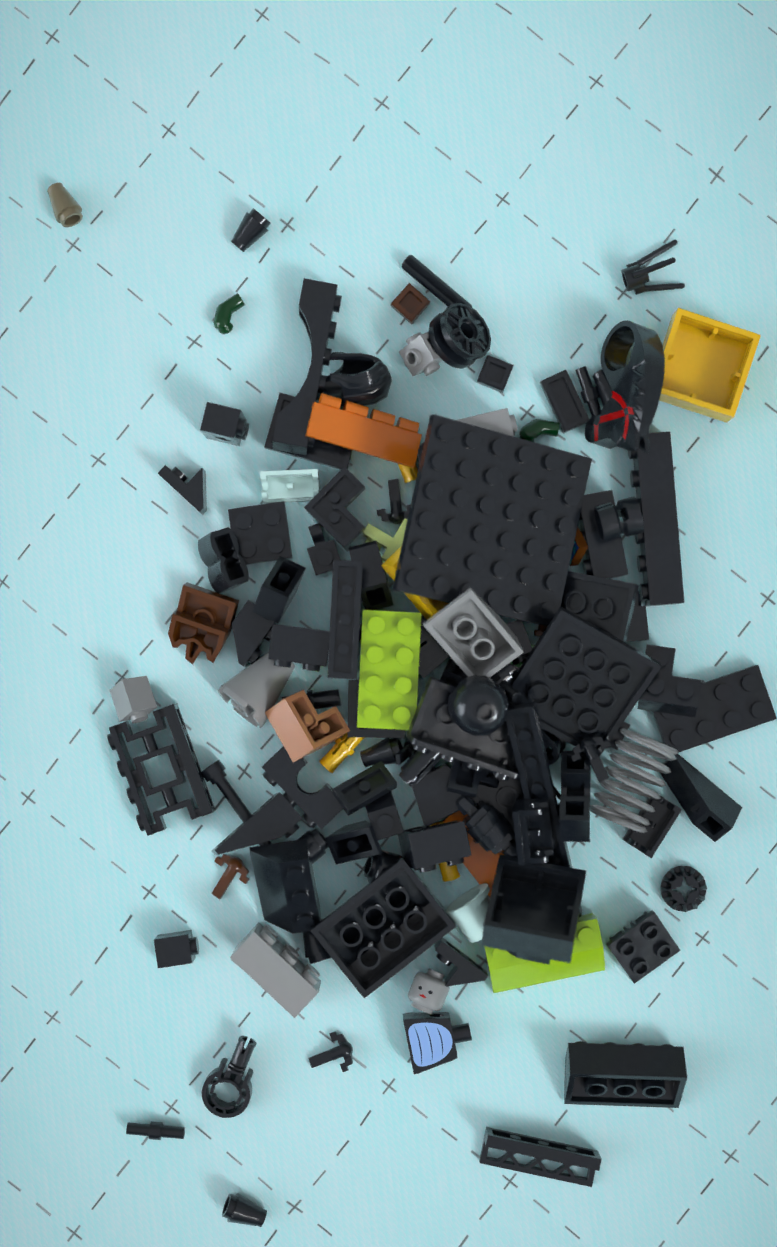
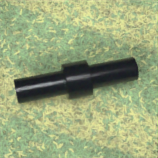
M586 366L576 369L575 371L582 388L580 394L583 402L587 403L591 416L600 415L602 410L598 401L600 396L597 387H593Z
M153 1121L150 1124L128 1122L126 1134L149 1136L151 1140H161V1137L184 1139L185 1127L164 1126L163 1122Z

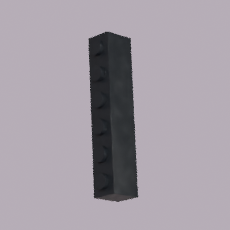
M670 432L649 433V453L642 452L639 448L633 452L628 450L629 459H633L634 470L630 471L631 487H636V498L644 523V532L635 535L636 544H640L641 555L637 556L638 572H643V584L639 586L641 601H645L646 607L684 603L671 434Z

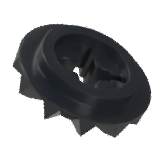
M677 866L664 875L661 882V895L665 903L672 909L687 912L697 909L702 901L705 900L707 886L704 877L696 869L689 866ZM683 877L688 886L695 888L687 892L685 901L682 893L672 890L682 886Z

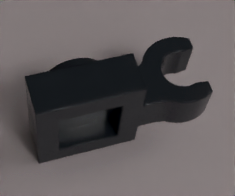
M320 524L309 526L308 528L315 546L307 548L317 576L332 571L333 560L341 559L334 540L325 542Z

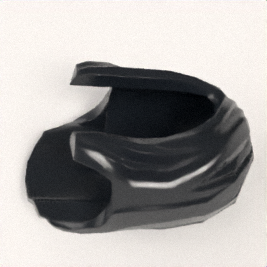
M331 353L329 360H343V364L337 371L327 376L324 394L342 399L340 407H344L346 400L367 406L377 404L388 396L392 379L387 366L379 358L362 353ZM321 392L318 393V398H317L318 401H319Z

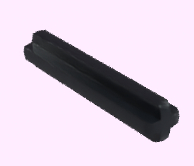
M409 255L403 261L402 269L446 306L449 307L455 303H462L472 307L468 301L413 255Z

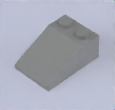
M471 588L423 623L424 627L468 677L472 675H485L490 678L524 652L518 637L502 618Z

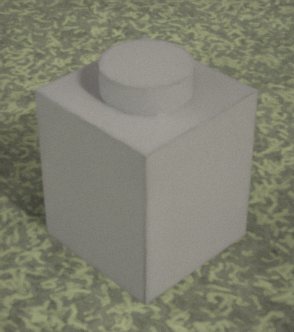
M147 676L122 679L110 689L119 722L131 720L132 723L142 722L148 719V714L157 708Z

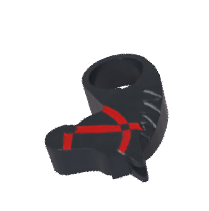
M626 320L615 325L604 341L601 351V367L612 390V397L604 405L600 415H594L588 420L585 426V438L590 443L608 449L617 446L633 452L639 448L642 452L649 453V428L658 407L664 380V350L661 340L654 330ZM634 343L633 351L630 356L631 359L626 365L629 350Z

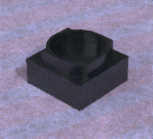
M500 854L483 925L482 946L506 950L520 959L549 964L550 959L571 963L586 870L549 863L519 865L517 857Z

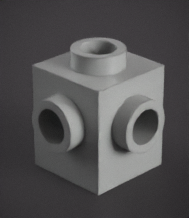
M419 332L406 340L408 345L399 351L412 376L421 373L428 376L440 368L439 363L442 359L436 354L430 342L429 332L424 334Z

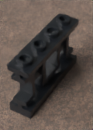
M177 703L153 711L157 726L133 734L129 721L109 727L110 734H107L111 749L117 750L120 759L117 761L120 775L126 777L129 788L126 789L131 804L136 803L139 815H136L138 826L141 831H146L147 836L167 828L162 816L187 806L191 820L213 813L216 810L205 779L201 774L202 770ZM164 717L167 718L179 752L178 755L173 744L161 749L157 747L153 733L167 728ZM122 732L127 742L142 737L147 754L133 758L136 770L134 769ZM168 753L177 779L152 788L143 761ZM184 770L186 771L198 808L195 807L193 798L178 803L172 787L186 782ZM141 786L144 788L146 797L161 791L167 807L152 813L155 824Z

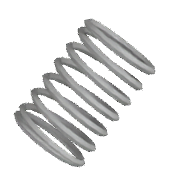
M622 728L619 729L621 734L648 748L622 740L615 741L616 747L641 760L617 753L609 754L611 760L633 772L613 766H606L607 774L623 783L608 779L600 782L602 787L618 796L604 792L594 793L598 801L610 808L590 805V812L629 829L646 833L647 829L644 826L650 825L649 820L609 800L649 813L655 812V808L617 788L654 800L660 799L661 797L658 793L624 776L663 787L666 785L665 781L632 764L668 774L671 773L669 767L642 753L669 761L676 760L675 755L679 753L675 748Z

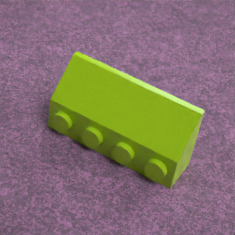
M593 913L582 915L578 919L571 963L550 959L549 964L520 959L506 950L484 946L493 993L605 970L602 938L598 919Z

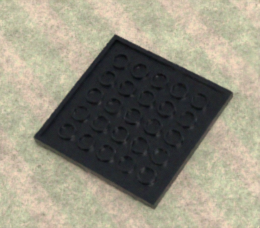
M435 414L430 415L392 590L451 603L471 588L498 615L548 626L561 606L592 458Z

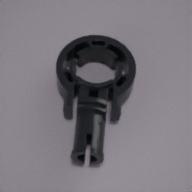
M247 1036L239 1037L226 1072L223 1073L228 1059L223 1058L219 1067L210 1072L203 1084V1103L212 1114L218 1117L232 1118L238 1116L247 1108L251 1099V1077L253 1070L249 1068L244 1081L242 1077L257 1043L254 1039L250 1038L247 1048H244ZM219 1082L233 1084L239 1090L240 1096L237 1102L228 1103L219 1099L216 1093H213L215 1085ZM209 1084H212L209 1094ZM243 1097L245 1101L241 1105H239Z

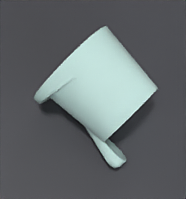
M487 883L477 885L455 899L446 909V913L471 943L480 941L483 937V925L489 903L487 895L490 890Z

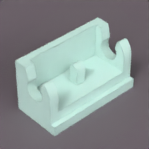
M318 469L260 471L263 503L311 501L320 492Z

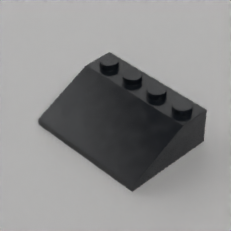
M401 858L310 929V931L362 997L366 998L453 930L456 925L435 895L407 862Z

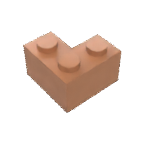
M304 690L284 698L265 712L293 763L331 744L350 731L336 706L317 714Z

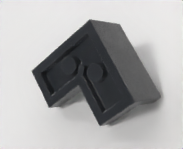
M344 467L304 508L348 552L349 547H351L350 544L366 528L346 508L366 488Z

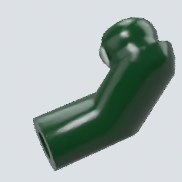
M238 293L221 303L216 309L213 323L221 334H228L232 331L233 325L230 322L232 313L245 306Z
M534 419L521 428L519 432L520 439L534 442V439L541 434L557 437L560 423Z

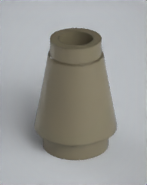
M62 183L52 184L47 189L56 221L61 223L63 227H72L78 224L83 217L81 214L82 208Z

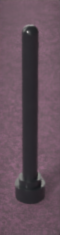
M217 760L203 770L201 774L207 782L210 781L212 785H217L242 822H244L252 814L225 778L227 774L224 770L226 768L220 760ZM271 841L259 843L260 846L272 844Z

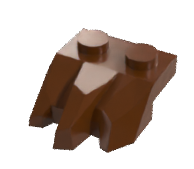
M188 582L185 583L182 587L177 611L172 614L168 631L172 648L185 644V659L192 665L202 651L206 652L207 659L214 663L232 630V622L236 616L239 600Z

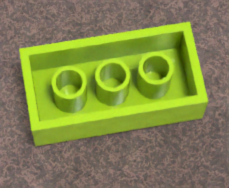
M363 610L357 728L409 730L417 709L421 613Z

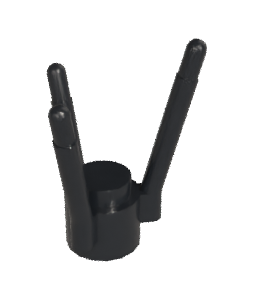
M672 240L638 261L626 265L627 268L622 269L621 273L627 291L634 290L637 295L648 291L683 289L685 287L684 283L645 285L646 282H649L648 273L676 262V259L672 257L645 267L643 264L669 250L678 241Z

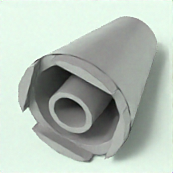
M269 652L224 683L217 690L226 703L231 699V704L239 715L260 728L267 720L265 712L276 704L295 668L293 662H291V668L273 666L274 660L268 659Z

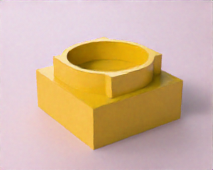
M678 308L671 317L662 344L665 356V371L659 401L727 423L735 416L761 335Z

